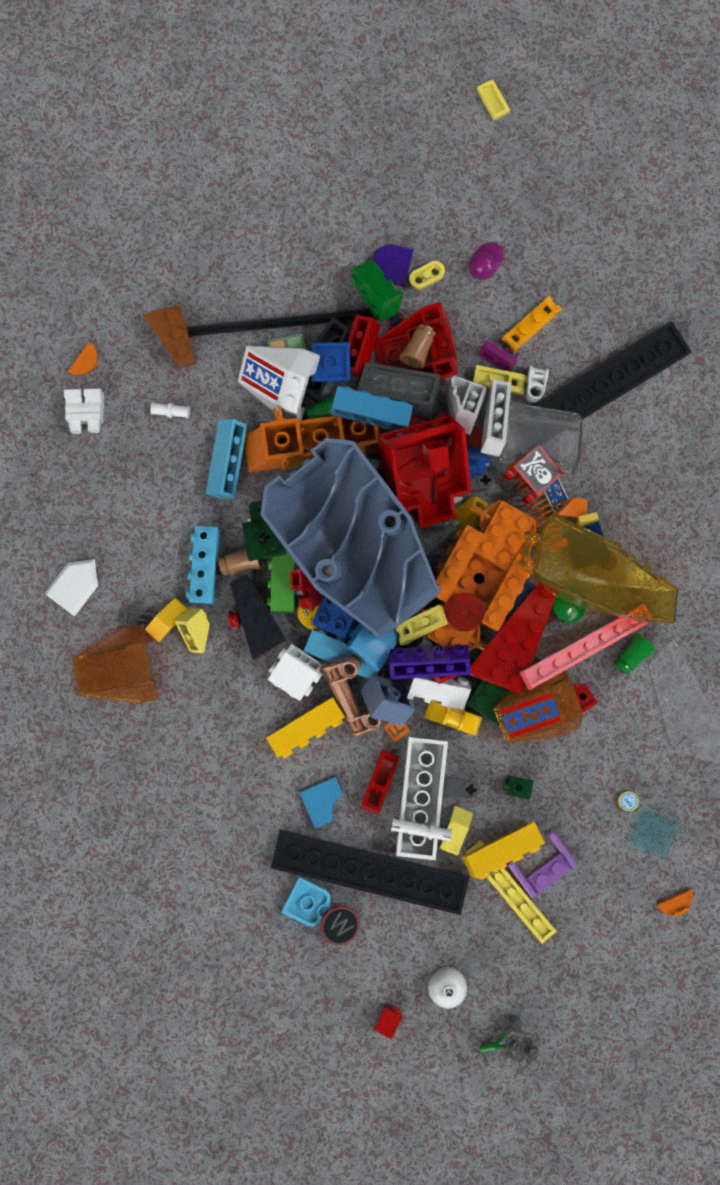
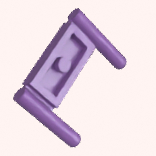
M553 830L549 831L547 835L560 853L526 878L513 861L507 863L508 868L531 899L578 865Z

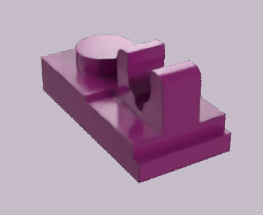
M487 340L478 353V356L509 372L513 370L519 355L515 353L512 357L508 354L509 348L502 351L496 344Z

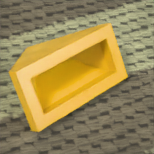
M473 496L456 508L455 513L458 527L462 529L463 526L469 525L478 530V515L469 511V508L473 503L481 509H486V502Z

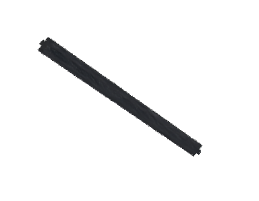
M364 308V310L359 309V311L358 309L357 311L355 309L352 311L345 310V312L343 310V312L338 311V313L333 311L331 314L330 312H324V314L323 312L322 314L317 313V315L312 313L310 316L309 314H303V317L302 315H296V317L294 315V317L289 316V318L288 316L287 318L282 316V319L281 317L280 319L279 317H275V319L273 317V319L268 318V320L267 318L266 320L261 318V321L260 319L259 321L258 319L256 321L255 319L254 321L253 319L252 321L247 320V322L242 320L240 323L239 321L238 323L233 321V324L232 322L231 324L230 322L228 324L227 322L226 324L221 322L219 325L218 323L217 325L212 323V326L211 324L210 326L208 324L207 326L206 324L201 326L200 324V327L199 325L198 327L197 325L196 327L191 325V328L190 326L188 328L190 337L191 335L193 337L196 335L203 336V334L210 335V333L214 335L219 334V332L224 334V332L231 333L232 331L233 333V331L240 332V330L241 332L245 330L252 331V329L253 331L254 329L261 330V328L263 330L268 329V327L269 329H273V327L274 329L275 327L280 328V326L284 328V326L289 327L290 325L291 327V325L298 326V324L299 326L301 324L302 326L303 324L304 326L305 324L310 325V323L314 325L317 322L318 324L319 322L320 324L322 322L326 324V321L329 323L333 317L339 320V322L340 320L345 322L347 319L348 321H352V319L354 321L356 315L371 318L373 316L369 308H366V310Z

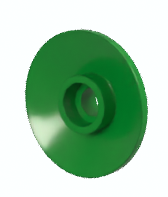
M568 585L558 588L552 610L561 621L574 623L579 621L585 613V600L576 588Z

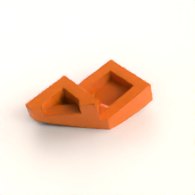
M575 497L563 500L560 510L555 511V516L578 518L581 515L588 514V500Z

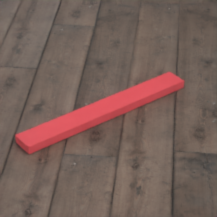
M642 604L521 671L520 675L528 690H531L652 622L653 619L645 605Z

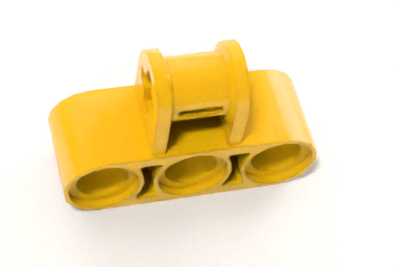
M434 700L428 703L424 715L426 719L476 736L483 719L482 716L466 710L441 706V702Z

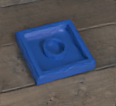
M350 342L311 343V352L320 355L316 373L312 375V382H350Z

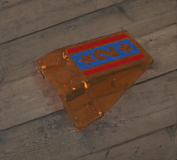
M565 671L531 690H528L525 684L521 695L510 691L493 707L506 743L565 736L580 729L583 717L572 681Z

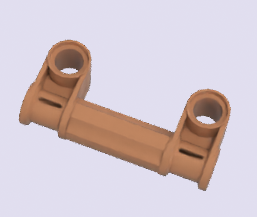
M348 655L337 660H331L322 665L321 668L329 678L328 683L346 721L350 723L352 735L358 736L379 728L382 720L373 719L367 708L359 709L346 680L356 676L361 667V660L355 655ZM347 664L353 665L355 669L349 668Z

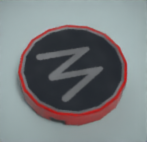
M332 906L323 914L320 928L321 933L328 942L335 945L347 944L358 933L360 926L359 918L354 910L348 906Z

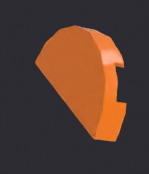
M90 342L87 343L68 370L69 374L83 376L90 374L95 369L98 363V354L96 348Z
M689 888L655 904L660 911L667 915H683L690 909L689 907L694 898L693 891Z

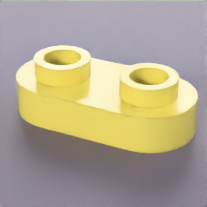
M432 261L414 270L410 274V286L415 290H422L440 281L444 276L445 268L441 262ZM437 270L438 274L433 275L432 271ZM420 278L422 282L416 283L415 280Z

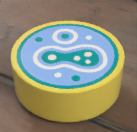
M624 791L619 795L618 804L623 810L632 811L638 806L639 801L635 793Z

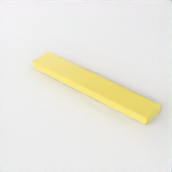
M479 840L466 853L483 846L484 843ZM494 869L489 872L490 876L487 879L541 944H543L556 932L554 927L505 869L500 871Z

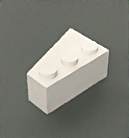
M431 677L412 678L407 699L413 700L415 696L424 698L423 701L426 703L434 700L441 702V706L464 710L471 692L472 683L463 677H455L441 684H438Z

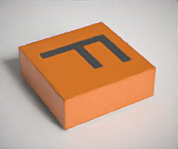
M387 723L383 726L394 742L410 731L406 724L399 726Z

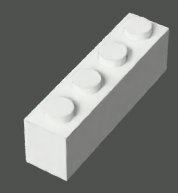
M493 379L486 397L481 453L499 457L506 444L512 383Z

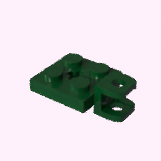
M262 501L250 503L251 521L242 523L248 561L287 554L286 548L260 515ZM264 534L270 537L266 540L267 542L263 543L262 540H259V538L262 537V535Z

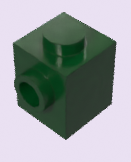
M508 775V779H504L502 789L505 790L506 795L530 800L534 781Z

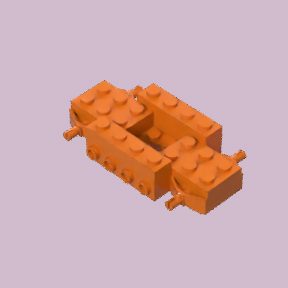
M500 500L486 509H481L472 503L469 511L478 515L479 529L476 530L469 525L463 526L462 529L459 527L454 535L456 541L453 546L449 545L444 553L447 556L444 562L440 561L435 570L437 572L435 577L436 583L442 590L435 599L440 601L437 605L443 607L448 624L424 636L440 646L461 644L469 645V652L474 648L483 651L485 649L483 646L487 647L488 645L480 640V624L493 631L501 629L508 612L512 610L515 604V599L522 592L526 579L533 572L535 562L520 553L529 547H535L543 552L547 546L536 538V519ZM477 573H481L484 576V581L481 584L474 582V575Z

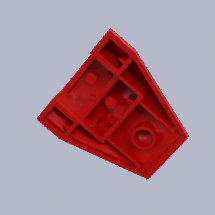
M441 302L420 308L376 340L375 349L380 365L439 374L440 380L458 375V356L452 329ZM418 325H427L433 328L435 335L427 354L424 368L415 369L404 364L399 356L408 345Z

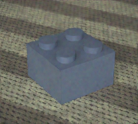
M373 674L361 690L369 714L376 720H383L392 725L404 726L415 711L411 699H407L408 692L402 683Z

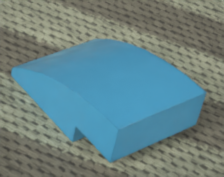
M359 623L345 648L373 671H380L390 656V649H394L400 638L399 633L394 629L377 639L373 632Z

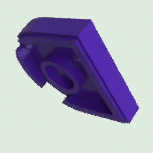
M385 245L376 251L373 261L384 272L383 277L387 281L391 279L395 285L405 287L414 249L397 245Z

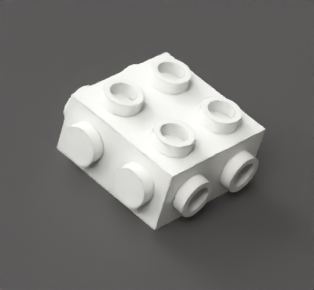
M291 644L287 650L283 648L277 657L280 661L279 663L274 662L269 672L272 674L268 680L274 686L287 692L291 697L301 701L304 695L308 697L314 688L311 686L312 682L317 683L323 673L320 670L323 664Z

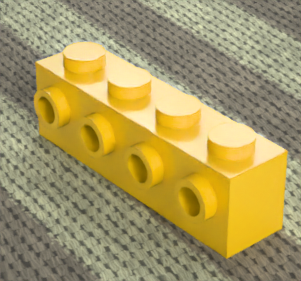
M332 697L266 737L277 758L282 756L285 759L293 754L292 749L299 746L301 749L310 743L308 739L316 736L318 739L326 734V728L331 725L333 728H336L344 723L342 719L345 716Z
M528 822L463 855L462 858L471 877L482 880L490 876L489 872L494 869L500 871L507 867L506 863L510 861L514 863L523 859V854L527 852L532 854L541 849L540 846L545 844L536 823Z

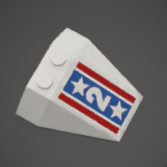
M246 346L238 382L273 412L275 408H277V412L278 408H281L284 419L298 418L299 421H302L305 408L301 407L309 376L316 373L320 355L303 348Z

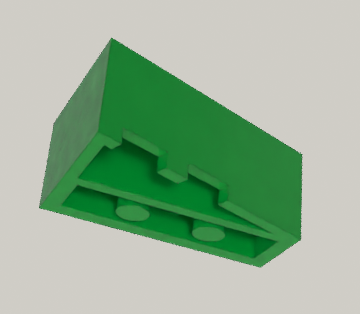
M370 260L352 268L350 280L353 287H357L360 292L362 301L368 304L372 316L376 317L379 322H382L399 313L403 292L401 290L396 291L392 287L394 283L391 279L387 281L383 277L384 272L373 260Z

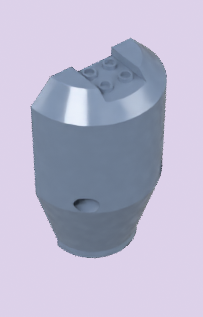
M325 438L311 450L315 457L305 460L303 467L298 471L295 469L287 475L288 479L281 475L277 476L264 487L260 515L315 589L368 628L379 639L420 611L440 594L442 590L436 583L411 516L354 441ZM394 517L396 523L393 527H389V520ZM331 566L332 574L327 576L326 569Z

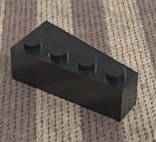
M333 317L314 343L343 342L348 328ZM312 375L309 376L304 395L318 403L326 382H312Z
M246 573L231 582L230 585L252 659L256 660L287 640L248 574Z

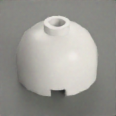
M439 968L429 978V996L435 1004L442 1008H455L466 997V980L455 968Z

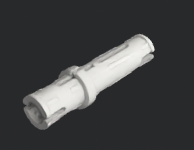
M393 818L391 831L428 837V840L433 838L450 842L452 829L435 827V824L429 826Z

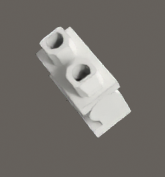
M81 389L64 390V398L66 400L65 420L69 423L70 432L72 434L82 433V424H88L89 433H99L104 414L103 391L101 389H84L83 393Z

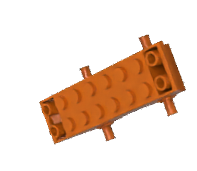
M275 408V420L260 424L261 427L245 436L249 473L282 468V471L286 472L287 467V472L291 471L290 467L303 465V462L308 458H314L315 455L311 450L325 438L354 441L367 458V455L380 453L377 435L392 430L338 416L299 421L298 418L284 419L282 409L278 408L277 412V408Z

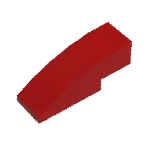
M381 750L360 809L376 815L380 813L400 756Z

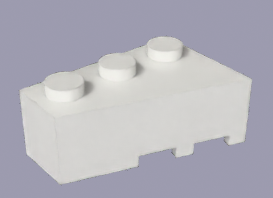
M453 376L450 378L445 393L449 415L465 428L466 434L470 435L487 387Z

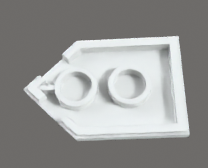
M95 559L67 563L44 594L70 614L76 616L98 587Z

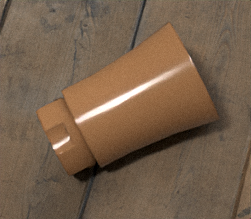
M418 325L408 345L399 356L404 364L415 369L424 368L426 357L435 335L433 328L427 325Z
M246 548L227 554L218 560L223 576L262 569L260 559L248 561Z

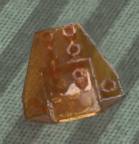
M145 624L126 627L72 658L79 696L133 703L159 700L156 681H153L146 646L148 638Z

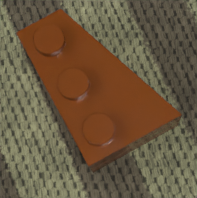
M180 304L143 314L145 320L179 369L197 364Z

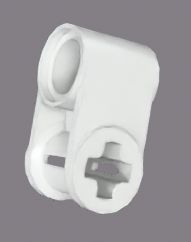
M530 365L525 398L529 403L536 404L542 399L549 368L543 370ZM536 390L539 396H533L530 391Z

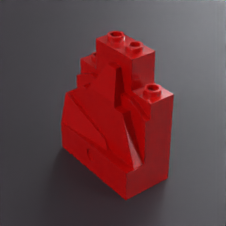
M447 415L377 435L385 480L389 483L390 490L406 511L410 512L412 510L416 524L420 528H427L433 524L447 522L450 519L456 518L454 497H462L472 492L465 428L452 416ZM441 439L448 445L449 468L439 472H431L424 465L423 443Z

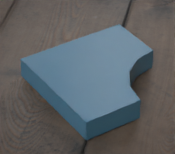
M336 777L300 792L315 828L333 821V805L343 795Z

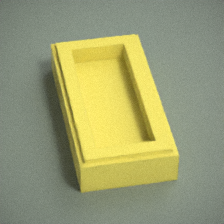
M493 79L476 88L493 120L510 113V108Z

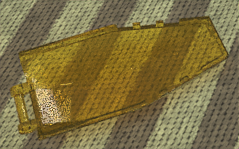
M554 513L549 516L540 534L533 531L524 532L523 538L525 543L522 560L518 566L519 569L531 573L544 588L560 599L586 610L611 617L652 623L672 624L675 622L678 588L661 575L656 577L649 571V566L646 564L644 566L640 565L635 561L636 557L633 554L627 555L620 550L622 546ZM533 543L536 544L534 563L530 562Z

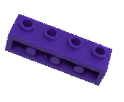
M458 644L455 646L390 649L391 679L471 675L469 645Z

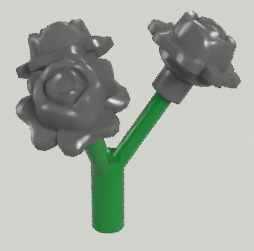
M515 1014L511 1016L504 1015L507 1025L503 1029L504 1032L495 1042L480 1045V1052L504 1050L507 1052V1058L517 1061L518 1058L524 1056L526 1063L530 1065L532 1061H536L538 1058V1047L534 1046L532 1041L524 1048L522 1039L511 1035L510 1038H506L505 1045H500V1042L506 1035L509 1036L512 1032L523 1034L521 1028L523 1022H521V1019Z

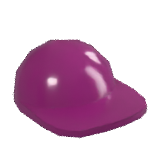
M494 242L485 243L471 257L469 270L475 278L486 280L492 277L504 260V253L499 244Z

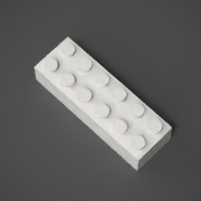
M408 737L399 820L429 826L435 824V827H439L448 741ZM398 832L396 856L436 860L438 839L432 838V840H428V837Z

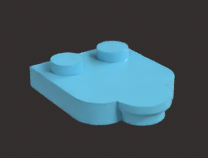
M298 876L281 909V913L313 927L320 923L325 911L333 905L330 903V894L325 888Z

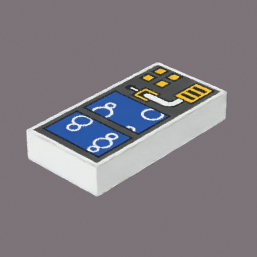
M559 478L543 491L545 492V497L548 498L547 501L550 503L549 506L553 509L554 515L555 511L560 510L562 507V501L569 500Z

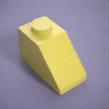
M189 607L174 621L189 651L202 654L205 651L210 624L206 618V613L200 608Z

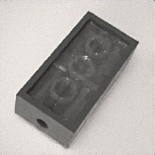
M366 362L357 391H367L371 395L378 397L386 396L394 401H405L409 405H413L411 416L432 419L440 391V375Z

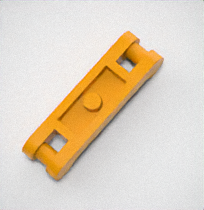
M550 295L501 338L504 344H508L512 353H515L563 309L560 305H556L553 302L554 299ZM546 307L551 310L549 314L544 310ZM515 335L519 341L515 342L512 337Z

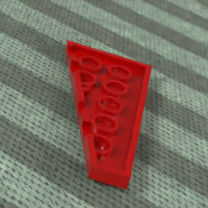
M543 581L537 584L470 666L471 676L521 695L525 682L520 672L532 666L559 587Z

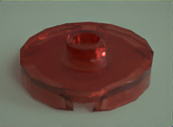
M466 592L455 594L450 598L445 609L448 623L453 628L466 632L476 629L482 623L485 614L483 602L479 597ZM464 608H467L469 611L466 616L462 614Z

